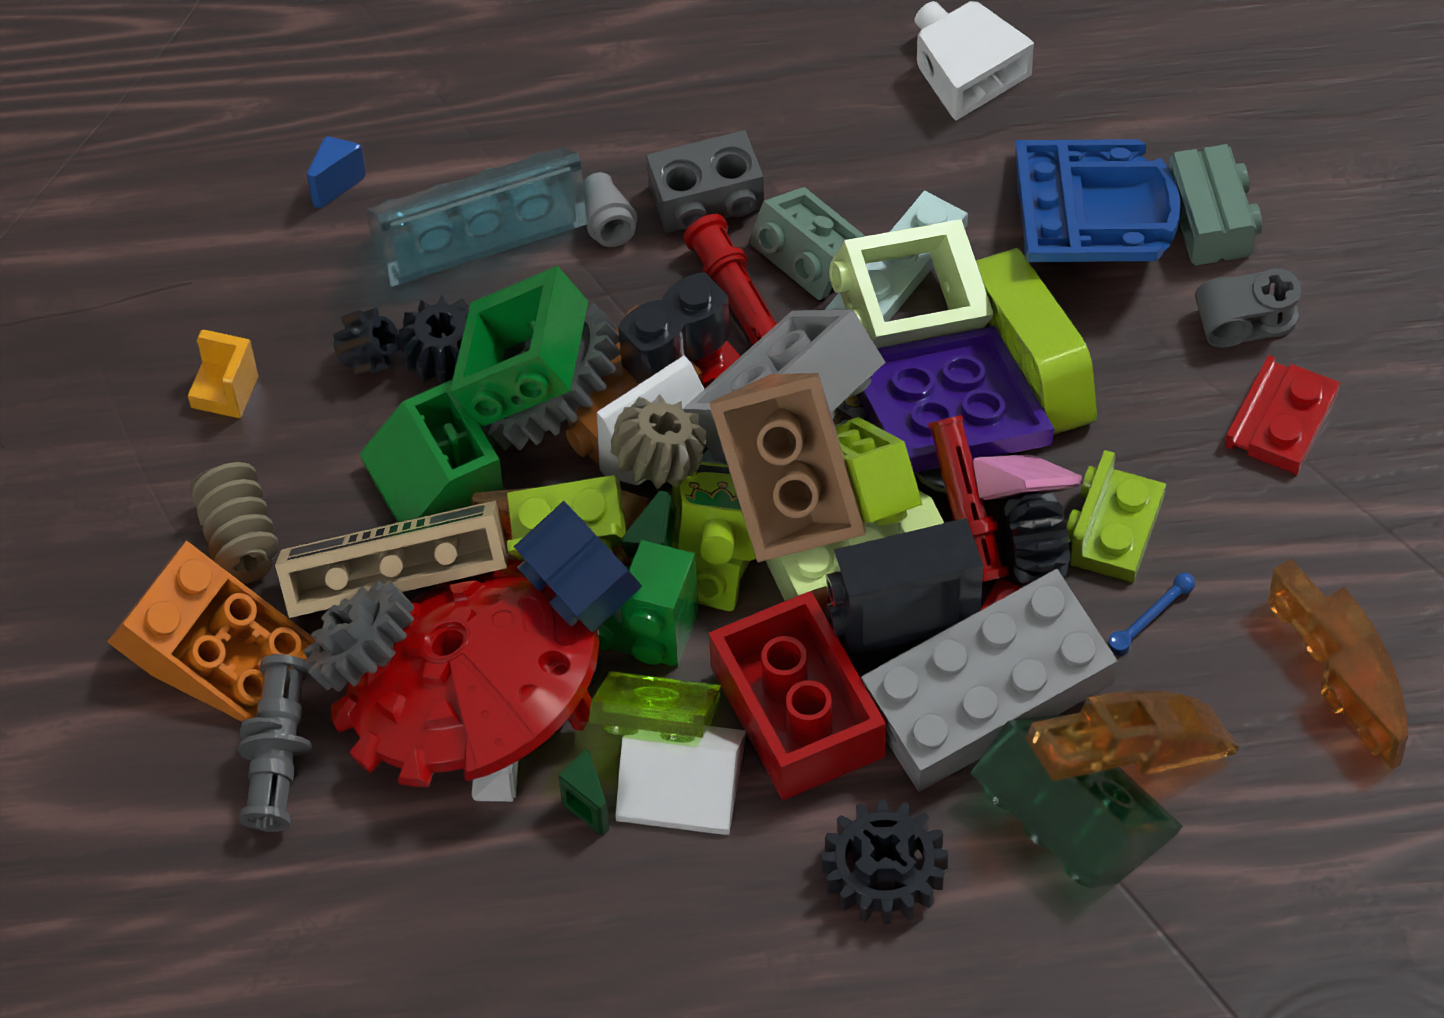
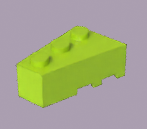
M859 417L835 425L863 522L871 523L875 521V524L878 526L893 524L908 516L906 510L922 505L905 441Z

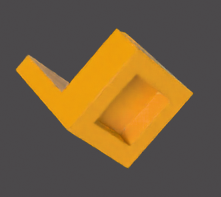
M201 330L197 343L202 364L188 394L191 408L241 419L259 377L251 341L241 337Z

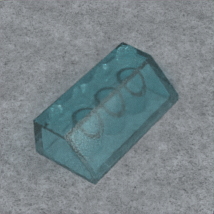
M564 147L546 153H536L498 168H489L481 171L479 174L450 183L438 184L428 190L399 199H390L380 205L366 209L371 239L391 287L587 225L581 160L577 152Z

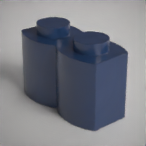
M565 501L560 503L513 546L525 559L517 568L539 592L547 585L551 587L557 595L549 603L571 627L581 620L593 633L643 587Z

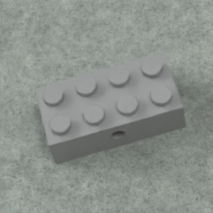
M1055 569L863 675L861 680L886 723V741L917 791L921 792L1112 685L1118 660L1058 569Z

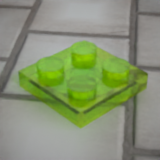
M610 671L591 700L589 723L604 725L605 731L617 735H633L638 733V730L661 732L660 737L667 741L691 742L695 737L703 738L717 712L721 685Z

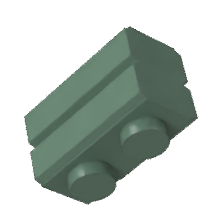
M1227 144L1204 147L1199 152L1197 149L1174 152L1169 156L1168 168L1176 181L1179 191V224L1191 263L1196 266L1215 263L1221 258L1227 261L1249 257L1253 253L1255 235L1262 233V217L1258 204H1249L1246 194L1249 192V177L1245 164L1235 163L1231 147Z

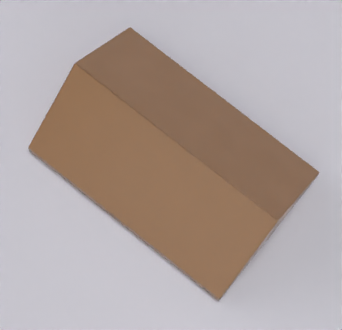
M819 373L770 374L710 402V409L757 562L866 534Z

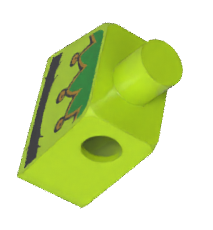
M701 461L700 467L694 472L693 476H687L679 487L673 486L672 500L677 510L674 527L677 549L701 555L705 561L714 565L724 564L730 559L746 561L756 559L728 465Z

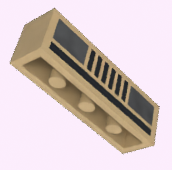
M495 500L282 549L275 567L288 616L291 618L326 610L334 604L339 606L341 600L344 598L350 600L360 587L363 586L369 591L376 581H380L383 585L390 581L401 592L505 569L507 568L509 553Z

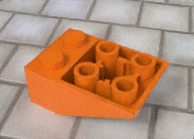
M186 540L167 562L107 642L151 676L243 722V720L256 718L257 705L262 697L264 675L259 671L261 659L273 654H284L306 660L308 657L304 654V649L313 644L315 640L306 631Z

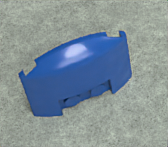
M1139 139L1016 140L1017 197L1020 199L1024 234V256L1026 261H1157L1170 246L1179 225L1180 196L1171 171L1161 158L1148 161L1142 157L1146 153V144Z

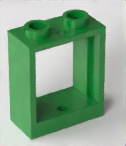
M558 265L470 303L450 393L481 427L571 391L588 300ZM532 338L529 351L503 361L505 349ZM513 396H518L522 400L515 399Z

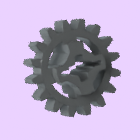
M376 581L369 591L363 586L360 587L350 600L344 598L340 601L339 606L334 604L321 618L324 622L323 628L312 633L311 637L315 642L304 649V654L308 658L303 662V666L327 691L331 687L336 691H341L348 681L353 686L357 685L367 671L374 674L378 666L384 667L395 655L396 652L393 650V645L406 638L407 634L402 629L413 622L414 618L410 615V612L414 609V605L390 581L385 585L380 581Z

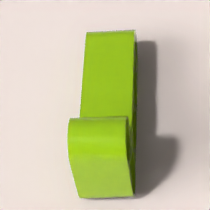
M1014 248L976 260L994 313L988 323L990 326H995L1016 364L1026 377L1027 383L1054 427V435L1096 422L1097 406L1094 372L1089 350L1077 329L1030 263L1026 261L1025 256L1018 248Z

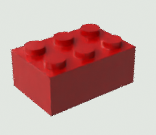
M812 591L708 633L711 669L782 801L885 758L886 723L837 636H834V630Z

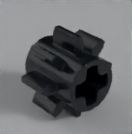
M378 308L365 312L357 310L343 315L341 320L345 328L333 333L334 350L339 361L345 366L353 367L354 375L356 376L368 372L374 374L391 368L392 365L388 355L399 350V334L393 322L384 316H379Z

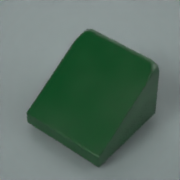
M659 491L622 537L621 545L627 557H635L641 540L672 547L677 510L668 492Z
M585 749L558 775L561 801L564 807L598 834L605 835L610 830L607 803L591 754Z

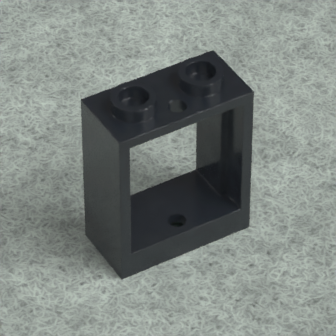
M967 518L834 549V572L826 574V584L831 603L826 604L828 622L834 630V636H843L849 656L938 635L981 611L983 563Z

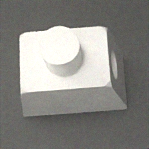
M932 1L925 4L916 14L915 23L921 29L917 35V64L950 115L956 121L1032 76L1034 42L979 2L970 1L948 14L937 2Z

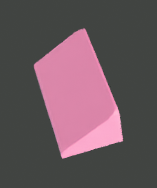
M1034 455L979 457L973 460L979 498H983V500L1013 498L1022 493L1037 491L1039 494L1054 493L1080 487L1079 484H1083L1081 475Z

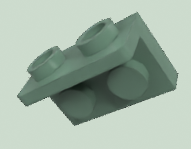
M802 187L763 201L749 242L816 299L821 300L828 297L831 291L829 266L844 240L865 237V235L807 188Z

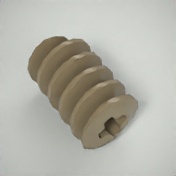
M233 462L207 469L198 474L192 481L190 490L192 491V498L197 508L200 524L203 526L202 530L205 541L208 543L211 559L240 582L247 584L260 580L269 573L273 566L271 558L277 554L280 546L278 538L273 535L274 527L272 520L267 517L269 513L266 502L262 500L263 492L261 485L256 482L258 477L255 467L249 463Z

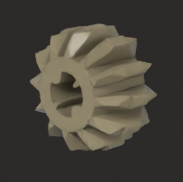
M660 394L652 403L645 398L638 397L631 407H624L622 413L618 415L614 426L610 453L618 457V470L633 471L635 483L642 479L651 480L657 490L666 481L673 486L679 487L687 476H693L703 459L702 453L706 445L705 437L707 431L698 424L699 414L683 412L682 401L674 405L667 404Z

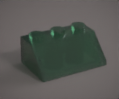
M1064 714L1007 721L970 773L985 787L984 794L993 804L1004 810H1009L1024 824L1023 830L1029 839L1041 847L1049 848L1064 863L1063 869L1066 874L1078 884L1090 889L1119 883L1174 838L1183 827Z

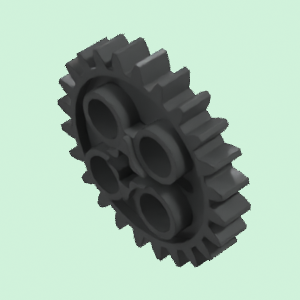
M593 302L587 306L571 391L484 427L480 426L492 447L497 444L503 451H506L513 444L518 450H522L529 438L535 445L540 444L544 433L548 430L556 436L559 434L562 421L567 419L574 423L577 420L576 410L580 406L591 407L593 405V401L589 397L592 392L605 390L607 386L601 378L615 372L616 367L610 361L621 355V351L616 346L619 342V334L615 331L617 329L616 325ZM532 338L505 349L503 361L529 351ZM513 396L515 399L522 400L518 396Z

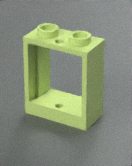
M961 219L844 240L829 266V277L834 291L841 294L846 310H854L876 348L981 329L987 325L994 315ZM929 252L949 310L885 322L866 264Z

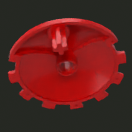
M508 559L507 568L435 584V587L410 600L414 605V609L410 612L414 620L402 629L407 636L404 640L393 645V650L396 653L384 667L378 666L374 674L367 671L357 685L353 686L348 682L347 695L331 705L332 721L338 733L354 727L360 739L349 753L360 767L371 773L384 761L395 767L402 768L398 778L400 785L429 787L435 772H446L463 768L466 781L485 777L504 769L534 751L549 739L566 720L577 731H583L587 722L597 723L600 713L587 688L593 677L598 658V628L592 633L581 620L571 627L549 603L557 594L549 585L539 592L517 568L522 563L520 560Z

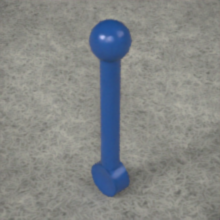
M1187 572L1178 574L1174 579V586L1125 631L1113 632L1109 637V648L1112 653L1116 655L1128 653L1131 649V640L1180 594H1188L1193 591L1195 587L1194 577Z

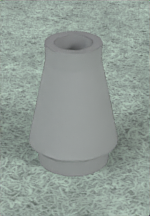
M602 172L591 174L582 184L585 195L587 231L594 240L603 246H620L629 241L635 233L637 223L636 211L616 188L608 174Z

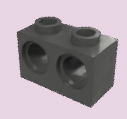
M746 130L646 155L648 187L665 234L687 229L694 221L706 215L719 214L725 219L745 216L752 211L761 209L764 201V177Z

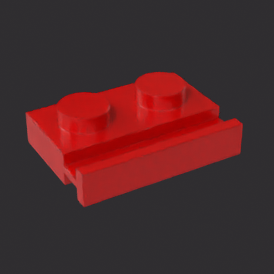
M1268 355L1226 435L1225 447L1233 449L1234 446L1245 449L1250 457L1298 475L1339 395L1341 382L1294 364L1286 367L1276 363V357Z

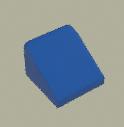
M329 136L323 139L307 172L311 200L314 207H324L358 184L365 177L366 167L361 145Z

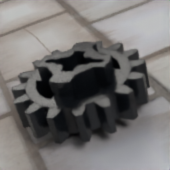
M879 799L877 812L869 813L864 805L858 804L856 805V820L851 821L842 815L837 818L838 834L827 833L825 836V851L827 853L822 854V872L828 874L826 876V889L828 893L841 891V909L845 911L857 904L860 906V920L866 922L873 911L881 912L884 924H891L894 911L900 910L908 920L914 918V904L916 902L927 908L933 905L934 891L932 889L943 890L945 886L946 872L943 870L948 869V850L941 849L943 847V833L941 830L928 832L930 816L927 813L912 819L909 817L908 803L903 802L897 812H891L888 810L886 800ZM917 850L921 853L924 861L921 871L916 869L917 861L914 860V853ZM849 852L854 854L855 871L852 874L846 864Z

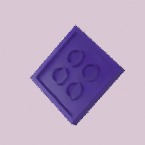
M995 326L877 348L886 363L870 376L872 379L870 385L856 395L871 424L905 441L913 473L940 468L928 423L963 415V425L972 460L979 457H994L1050 446L1053 443L1054 427Z

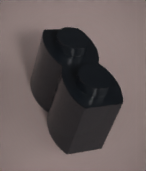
M703 272L687 276L668 289L662 300H655L638 306L628 313L618 326L621 365L641 384L684 355L689 361H696L711 355L723 346L730 335L728 295Z

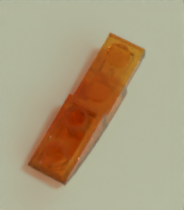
M1289 559L1273 569L1268 597L1273 612L1283 623H1290L1304 638L1307 650L1316 661L1326 663L1321 689L1328 706L1339 715L1344 714L1358 730L1362 744L1371 754L1375 756L1380 755L1391 769L1396 768L1402 763L1408 739V726L1401 685L1390 655L1373 624L1345 587L1325 597L1292 559Z
M1138 690L1087 697L1080 713L1033 722L1025 737L1052 781L1135 764L1140 773L1146 775L1236 755L1239 749L1238 744L1209 704L1187 695L1165 691Z

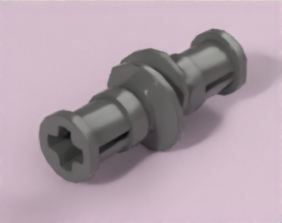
M273 654L261 659L259 671L264 675L262 697L257 705L256 718L243 720L240 725V736L243 740L240 741L237 751L243 758L251 761L248 771L250 785L247 807L240 810L239 822L248 828L266 832H278L290 827L291 815L286 812L289 786L292 785L294 777L293 756L307 755L312 749V744L309 740L296 736L297 727L300 725L303 707L300 705L303 680L309 678L310 675L303 666L305 660L299 657Z

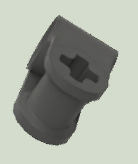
M1272 268L1263 272L1236 277L1211 279L1196 289L1194 296L1208 343L1214 347L1224 348L1235 346L1242 342L1269 337H1282L1289 334L1298 323L1299 312L1296 304L1299 302L1302 291L1301 283L1296 275L1282 268ZM1271 283H1275L1274 294H1269ZM1283 312L1282 321L1277 323L1278 313Z

